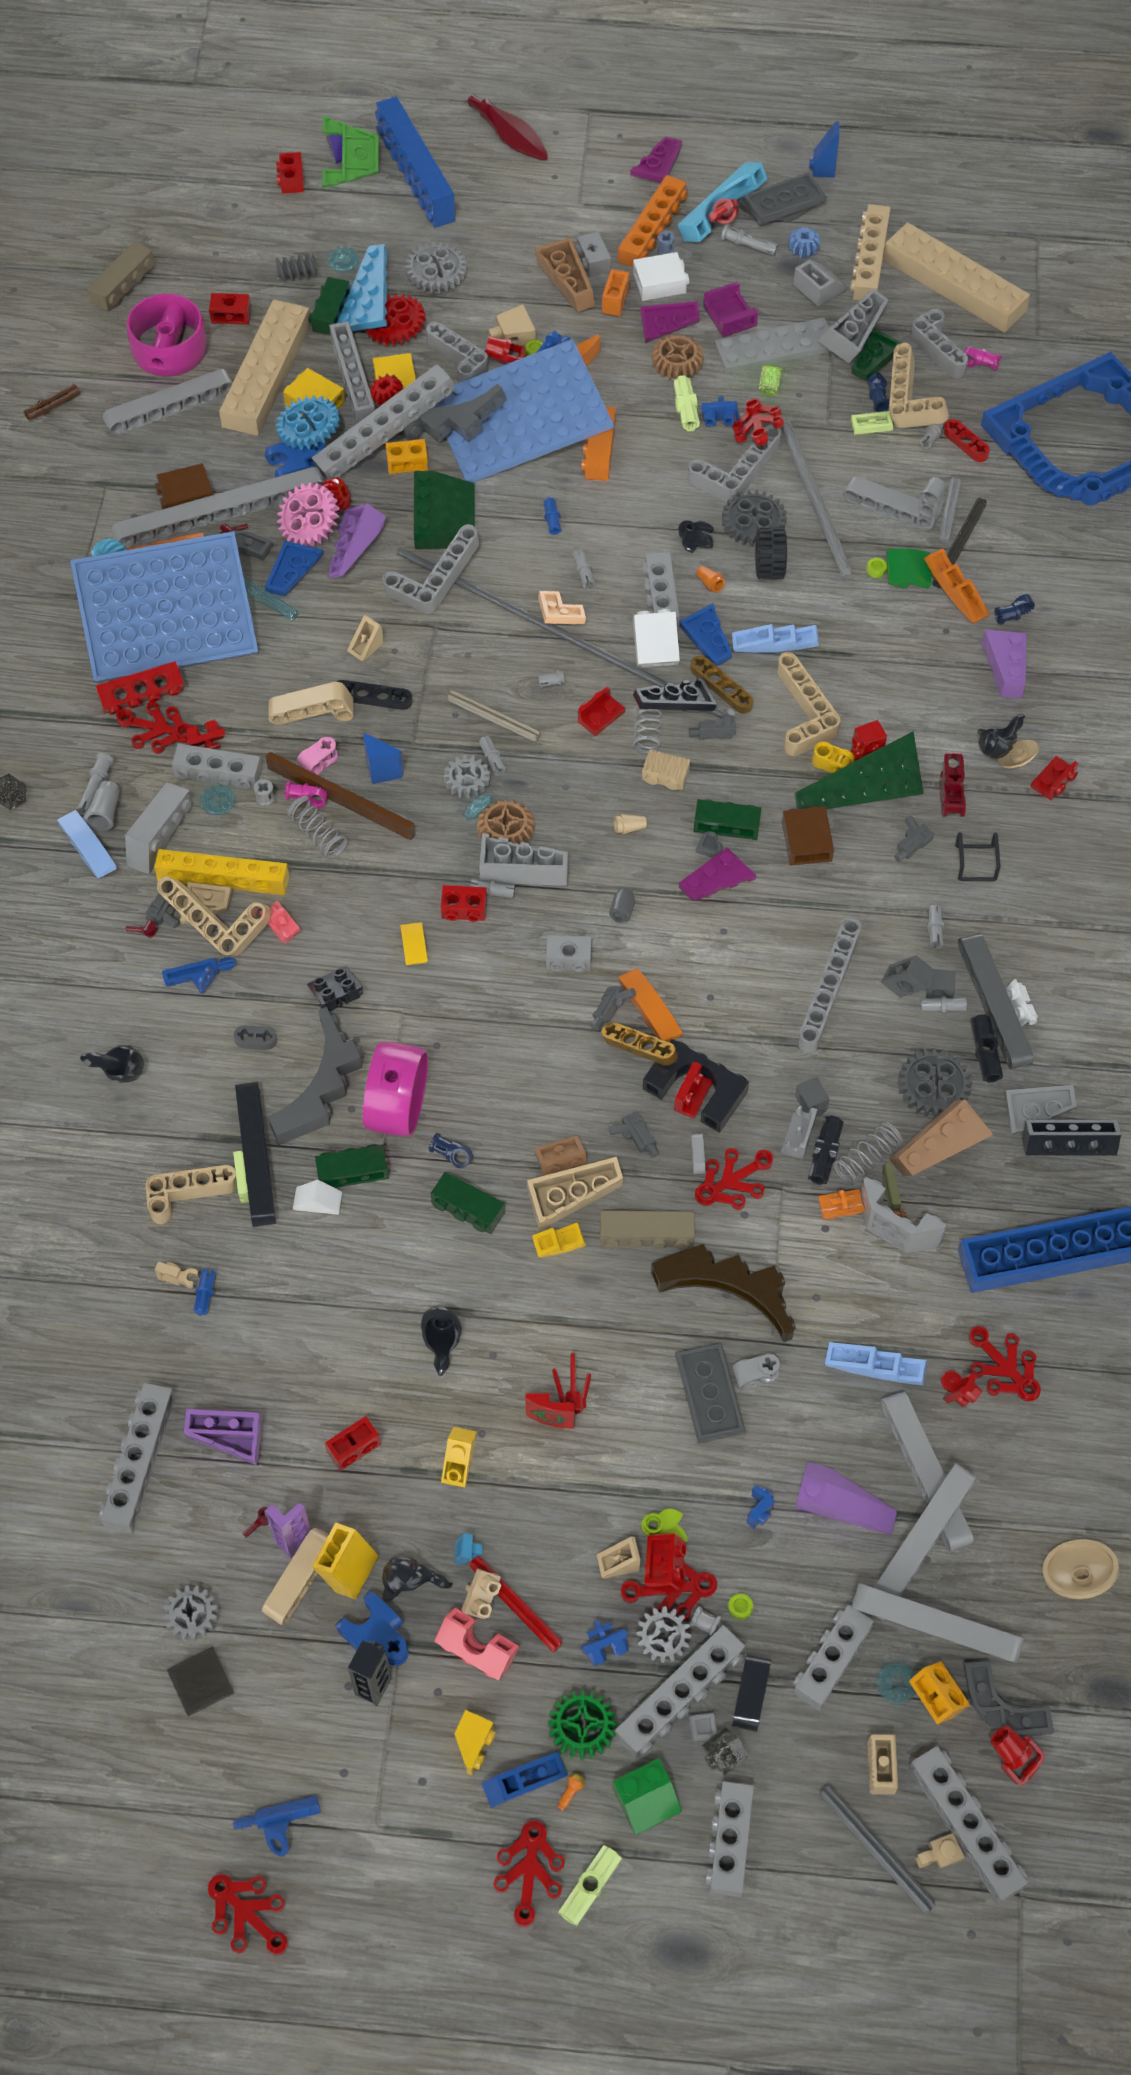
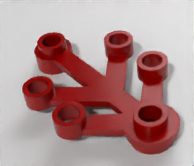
M754 398L745 403V413L734 422L732 428L735 432L736 442L741 443L747 439L746 433L754 426L755 430L751 433L754 443L760 446L766 444L769 437L766 428L762 427V422L771 423L773 428H780L784 425V420L779 406H764L759 399ZM760 413H769L770 416L760 415Z
M153 701L146 705L148 715L153 716L156 722L133 717L132 711L127 708L119 710L116 714L118 724L124 728L133 725L150 730L132 737L131 742L135 749L143 748L145 742L165 733L170 734V736L161 740L156 739L152 741L151 747L155 754L162 753L166 746L177 741L186 743V729L192 727L188 723H183L178 709L174 706L166 709V716L168 720L174 722L176 727L167 725L160 713L158 703Z
M734 1148L727 1149L724 1156L725 1166L722 1180L714 1185V1176L718 1173L720 1165L715 1159L708 1160L705 1167L706 1176L704 1184L699 1185L695 1190L696 1201L703 1206H710L715 1202L730 1204L735 1210H741L745 1206L744 1196L740 1194L732 1196L720 1192L730 1189L750 1193L755 1199L762 1198L765 1190L762 1184H750L740 1182V1180L759 1169H770L773 1164L772 1153L767 1150L758 1151L752 1163L733 1173L734 1163L737 1162L739 1153ZM728 1154H734L736 1157L729 1158ZM765 1160L767 1164H761L759 1161ZM715 1165L717 1168L710 1169L708 1166ZM760 1189L761 1193H755L753 1190ZM704 1193H707L710 1195V1197L705 1198L702 1195ZM740 1200L742 1201V1204L737 1205L734 1203V1201Z
M982 1326L972 1328L969 1334V1342L974 1347H981L998 1366L983 1365L980 1362H975L971 1365L970 1373H973L977 1379L983 1375L1010 1377L1014 1382L1000 1383L996 1379L990 1380L986 1387L988 1394L997 1396L1000 1392L1018 1394L1024 1401H1035L1041 1393V1387L1034 1379L1035 1353L1025 1351L1022 1354L1021 1363L1024 1365L1023 1377L1017 1371V1347L1020 1339L1016 1334H1008L1005 1338L1004 1345L1007 1348L1006 1360L988 1341L989 1333L987 1329ZM979 1336L982 1338V1341L978 1342L974 1337ZM1013 1339L1015 1340L1016 1344L1012 1345L1008 1342V1340ZM1025 1356H1030L1033 1361H1026ZM978 1367L982 1372L976 1373L973 1368ZM990 1385H996L998 1390H992ZM1024 1388H1030L1032 1393H1026Z
M684 1563L685 1576L691 1581L682 1582V1589H675L672 1586H639L634 1581H627L621 1587V1598L627 1603H635L640 1597L667 1595L662 1603L655 1608L658 1612H661L662 1607L666 1606L668 1612L682 1593L692 1592L687 1601L676 1609V1617L680 1615L679 1611L681 1609L687 1610L688 1615L684 1616L682 1620L687 1621L691 1616V1610L702 1597H710L716 1592L717 1580L712 1574L707 1572L697 1573ZM702 1582H707L710 1587L708 1589H702L700 1584ZM632 1590L635 1592V1596L628 1597L626 1592Z
M536 1820L525 1823L521 1829V1838L509 1848H503L498 1851V1863L501 1866H508L511 1864L513 1857L527 1847L526 1858L505 1875L497 1876L493 1882L494 1889L498 1893H505L509 1889V1885L524 1874L521 1903L514 1911L516 1924L524 1928L531 1926L535 1921V1911L531 1906L534 1875L544 1886L546 1894L550 1899H557L562 1893L561 1885L551 1879L536 1859L537 1849L548 1859L549 1867L554 1872H560L564 1869L565 1860L561 1855L556 1854L547 1843V1830L541 1822ZM536 1829L539 1835L536 1838L530 1837V1830ZM507 1853L510 1858L508 1861L503 1862L500 1860V1855ZM554 1859L561 1860L562 1865L558 1868H555L552 1865V1861ZM499 1880L506 1881V1887L503 1889L498 1888L497 1882ZM551 1886L558 1887L559 1892L556 1895L550 1894L549 1888ZM522 1910H527L530 1913L527 1919H522L519 1916Z
M218 1874L211 1878L207 1890L209 1896L215 1900V1919L212 1922L214 1933L224 1935L228 1931L229 1925L225 1919L227 1902L234 1908V1938L230 1943L233 1952L242 1954L247 1949V1941L245 1940L246 1920L266 1940L267 1949L272 1955L280 1956L284 1954L288 1949L286 1936L281 1932H273L253 1912L271 1910L272 1912L279 1913L285 1907L283 1897L273 1895L270 1899L241 1900L234 1894L249 1891L257 1895L262 1894L266 1890V1882L259 1876L252 1878L251 1881L234 1882L225 1874ZM256 1881L263 1883L262 1888L259 1890L253 1888ZM219 1883L225 1884V1889L222 1892L216 1891V1886ZM276 1899L281 1900L279 1908L272 1907V1902ZM218 1922L225 1923V1927L221 1931H217L215 1928ZM275 1938H280L282 1941L279 1947L272 1946V1941ZM242 1940L244 1942L243 1947L239 1950L235 1949V1942Z

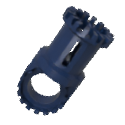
M875 372L867 380L871 387L869 397L874 402V410L877 412H882L883 410L884 412L885 409L888 410L890 400L885 395L887 381L881 373Z
M1029 594L1021 595L1010 606L996 607L994 609L995 616L997 615L995 619H997L996 621L1000 625L1012 619L1019 620L1022 614L1025 615V612H1031L1035 604Z
M436 1133L434 1138H432L434 1141H431L432 1144H429V1152L433 1153L435 1151L446 1156V1159L451 1161L456 1168H464L472 1162L474 1155L467 1146L457 1141L451 1142L441 1137L439 1133ZM458 1151L466 1154L467 1161L465 1163L457 1160L456 1155Z

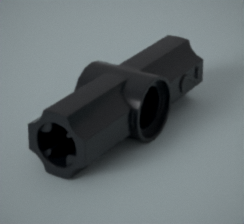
M986 1014L977 1015L970 1020L976 1046L975 1056L979 1060L983 1081L988 1083L996 1082L1003 1078L997 1050L998 1040L994 1036L990 1016Z
M831 1115L823 1120L820 1136L817 1137L812 1155L814 1158L808 1175V1179L814 1184H827L832 1164L837 1157L840 1145L838 1142L844 1121L839 1117Z

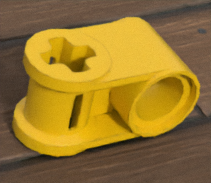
M823 741L815 745L811 761L814 767L834 773L839 768L841 769L852 763L855 758L850 751Z

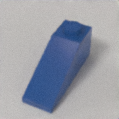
M835 121L815 147L813 158H809V169H812V177H835L839 143V121Z
M557 1751L499 1774L481 1784L489 1805L493 1808L568 1775Z

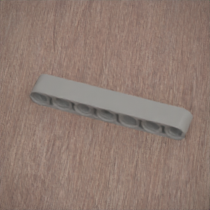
M216 370L108 409L103 414V420L111 434L119 435L227 396L233 381L226 370Z
M855 917L844 919L840 926L801 1027L798 1046L804 1053H813L819 1046L859 941L861 922ZM820 1001H824V1002H826L827 1004H821V1003H819V1002H820ZM805 1038H811V1039H813V1040H812V1041H808V1040H806Z
M903 1391L881 1399V1406L921 1495L928 1506L946 1477L909 1397ZM960 1507L940 1535L949 1552L973 1543L971 1530Z
M958 1464L953 1466L874 1587L875 1589L901 1597L977 1479L976 1476Z
M860 1583L858 1584L851 1607L1014 1663L1018 1662L1024 1638Z

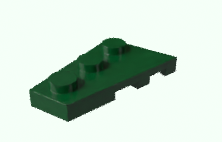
M873 328L870 338L864 344V349L858 354L851 367L852 374L867 381L872 374L880 370L894 357L895 347L903 342Z

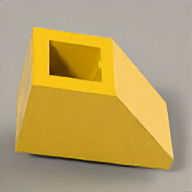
M458 1427L452 1428L447 1440L441 1483L465 1488L474 1454L477 1431Z
M465 1710L454 1734L466 1771L469 1775L473 1776L475 1769H481L485 1760V1755H482L486 1745L489 1747L492 1745L496 1732L493 1731L494 1724L492 1721Z

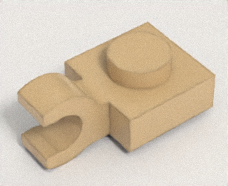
M158 1262L155 1268L159 1280L178 1286L183 1284L190 1289H193L195 1285L194 1282L188 1281V1278L191 1276L199 1277V1272L196 1269L190 1268L181 1271L176 1264L166 1262V1264Z
M954 1833L931 1841L928 1844L930 1851L917 1855L918 1857L915 1860L919 1869L935 1862L938 1868L942 1869L962 1861L965 1857Z

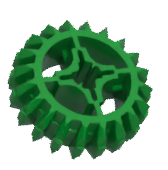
M581 1689L580 1696H576V1692L572 1690L570 1691L571 1699H568L566 1695H562L561 1700L563 1704L555 1702L554 1707L557 1711L553 1710L549 1713V1716L554 1719L548 1721V1727L553 1728L549 1732V1737H557L553 1741V1745L557 1747L563 1744L560 1752L564 1754L569 1749V1757L571 1759L575 1757V1753H580V1760H584V1753H588L590 1759H594V1750L602 1755L604 1750L601 1745L609 1748L611 1742L608 1738L612 1739L616 1736V1733L610 1730L617 1728V1722L611 1721L616 1717V1714L613 1711L607 1712L611 1708L610 1702L602 1705L604 1696L601 1695L597 1700L594 1699L595 1691H591L589 1696H585V1689ZM579 1706L578 1713L574 1717H567V1720H562L569 1710ZM586 1706L597 1711L602 1720L589 1716ZM581 1714H584L586 1725L583 1735H581L579 1726ZM562 1729L574 1732L578 1736V1743L570 1740ZM603 1729L595 1740L586 1743L589 1733Z

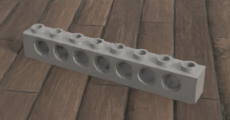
M436 364L314 455L312 460L315 466L320 469L321 474L326 480L340 477L414 420H417L430 408H433L442 399L449 396L455 390L451 378Z

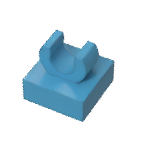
M463 1533L456 1539L454 1564L465 1565L471 1558L474 1559L478 1555H482L483 1545L473 1543L472 1534Z

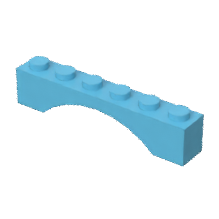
M745 162L677 225L683 241L700 242L711 232L713 222L710 221L708 215L713 212V207L718 200L723 198L737 200L760 187L768 179L762 163Z

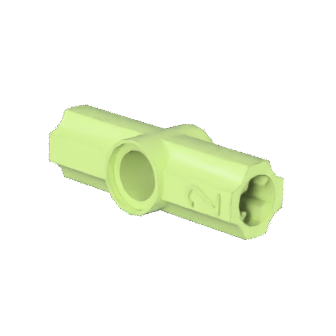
M685 375L678 376L673 382L676 395V411L680 413L683 429L694 431L700 424L697 413V397L693 393L690 378H687Z
M603 1845L586 1872L580 1876L579 1882L558 1914L577 1927L595 1899L600 1896L603 1887L622 1858L614 1850ZM594 1880L598 1887L595 1891L588 1892L583 1888L584 1882Z

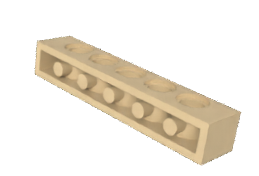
M868 204L867 212L863 211L862 223H865V225H861L859 236L863 237V239L859 238L857 250L861 251L856 253L855 264H858V266H854L853 278H856V280H852L850 290L854 292L853 300H861L872 289L878 290L891 207Z

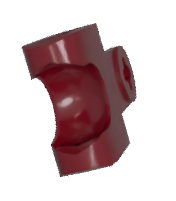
M957 751L946 752L944 756L943 771L939 779L942 817H947L948 813L959 814L960 817H965L966 813L964 758L962 753ZM949 760H957L958 766L950 767Z

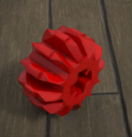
M388 373L385 377L379 375V379L373 380V385L370 386L371 397L379 407L403 390L402 382L395 375L390 376Z
M333 477L322 483L321 486L326 487L328 491L333 493V497L337 500L335 505L339 507V510L335 512H340L350 507L351 493L348 491V486L345 485L344 480H341L339 477Z

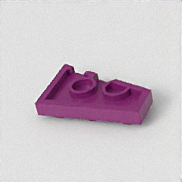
M664 137L652 148V152L647 157L644 156L640 160V164L637 167L634 166L630 170V175L661 183L666 175H670L682 148V140Z

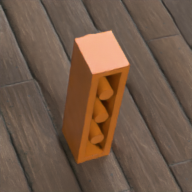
M606 407L615 428L616 407ZM614 428L585 439L588 441V444L584 443L583 455L586 456V459H582L581 471H585V479L608 481Z

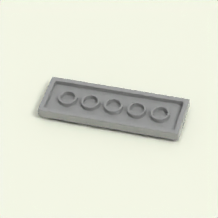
M825 318L718 339L714 342L725 374L831 352V350L818 342L829 329Z

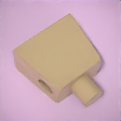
M524 305L497 315L496 327L488 329L490 337L508 338L512 340V343L525 346L531 340H536V330Z

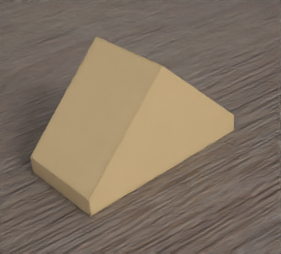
M364 615L347 652L365 662L384 643L382 625Z
M630 1537L597 1554L601 1577L604 1579L640 1571V1557L635 1537Z

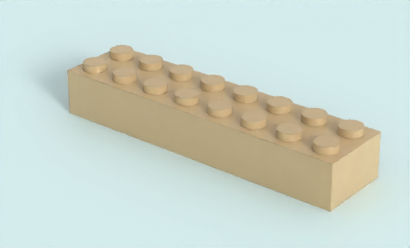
M908 222L885 243L883 261L1004 333L1027 312L1030 299L1029 293Z
M273 299L220 408L222 428L259 436L311 326V323H309V307Z

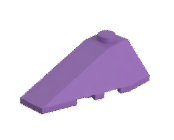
M369 504L345 510L338 527L340 539L335 541L334 547L337 548V553L334 554L331 560L329 578L332 579L344 575L382 531L385 515Z
M807 1462L796 1509L888 1535L892 1534L897 1510L832 1468Z

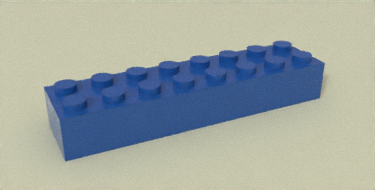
M395 96L376 102L377 133L379 137L382 136L385 147L389 148L392 160H396L399 172H403L406 184H410L413 196H417L419 206L425 210L427 220L432 222L434 228L455 222L454 192L398 97Z
M1131 1207L962 1239L958 1253L970 1292L975 1293L1131 1262Z

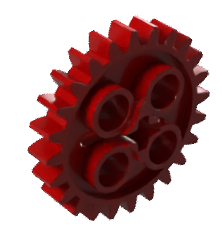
M395 293L393 298L387 295V302L385 303L387 326L365 330L373 342L377 340L378 345L383 342L386 347L389 343H392L394 347L396 342L402 345L404 340L410 342L409 337L416 338L415 332L421 333L420 328L425 327L424 308L421 302L418 303L417 298L412 300L411 295L405 298L404 293L400 297Z

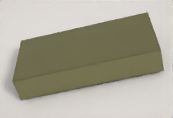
M888 1162L883 1166L882 1178L884 1188H886L885 1193L888 1207L891 1210H897L901 1206V1200L893 1162Z

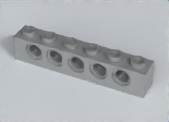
M347 321L332 324L329 327L331 343L357 424L375 411V406L349 322Z
M144 1383L142 1391L138 1390L135 1399V1404H137L135 1413L132 1412L128 1421L130 1429L128 1435L123 1436L121 1442V1449L123 1451L121 1457L115 1461L114 1472L116 1473L113 1481L110 1480L106 1491L108 1498L106 1504H102L99 1512V1518H101L105 1528L133 1533L175 1399L171 1388ZM148 1409H156L152 1415H145ZM142 1431L149 1432L144 1438L138 1437V1434ZM134 1454H142L140 1459L136 1461L130 1460ZM126 1477H135L131 1483H123ZM121 1499H127V1500H128L127 1503H126L124 1506H122V1507L116 1506V1504H117V1502H118L119 1500H121Z
M723 1625L615 1730V1738L635 1759L641 1754L643 1756L647 1755L654 1747L653 1742L659 1736L664 1738L672 1730L671 1724L677 1718L680 1721L685 1718L691 1711L689 1707L695 1701L701 1702L709 1693L707 1689L713 1683L718 1685L726 1677L725 1671L731 1665L735 1668L744 1659L745 1646ZM713 1654H721L725 1660L721 1663H716L711 1659V1656ZM702 1671L706 1674L707 1678L702 1681L696 1680L693 1673ZM683 1688L688 1691L689 1695L686 1698H679L676 1696L675 1691ZM660 1706H666L670 1709L671 1713L667 1716H661L658 1714L657 1709ZM641 1724H649L653 1730L648 1734H643L639 1731L638 1727Z
M938 1746L912 1761L909 1769L949 1831L954 1833L960 1848L999 1905L1026 1887L1028 1884L1026 1881L1027 1875L1019 1864L1016 1865L1010 1857L1012 1853L1008 1845L1004 1841L1000 1842L996 1836L997 1830L989 1818L985 1819L980 1810L982 1808L975 1796H970L965 1789L967 1787L966 1782L950 1766L952 1762L948 1754L944 1750L940 1751ZM942 1773L946 1778V1782H936L933 1774ZM955 1795L959 1797L961 1805L953 1806L950 1804L948 1796ZM963 1819H973L976 1828L968 1829L964 1825ZM978 1842H988L991 1846V1851L983 1852L979 1848ZM994 1864L1003 1865L1006 1869V1875H998L994 1871Z

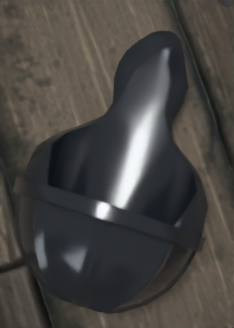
M1019 714L1013 717L1009 725L1003 729H978V734L980 735L979 745L983 754L995 759L1006 756L1017 742V731L1023 726L1025 715Z
M131 1045L113 1047L103 1055L91 1052L80 1056L81 1061L86 1066L101 1068L107 1078L119 1083L136 1080L142 1074L144 1068V1060L141 1054Z
M434 1307L424 1312L421 1320V1330L425 1345L435 1354L434 1367L438 1375L442 1376L449 1368V1353L459 1342L462 1326L458 1317L451 1310L444 1307Z
M395 1557L383 1568L382 1581L385 1588L382 1596L386 1601L393 1600L402 1591L415 1590L427 1582H431L437 1587L444 1589L451 1588L453 1585L444 1575L429 1570L413 1558Z

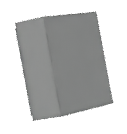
M715 1713L689 1715L692 1743L718 1740Z

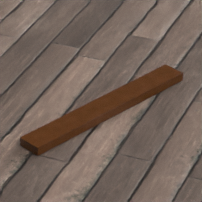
M273 752L267 754L266 762L269 770L297 784L304 785L308 783L309 786L321 787V789L326 791L327 799L409 840H412L415 836L413 822Z

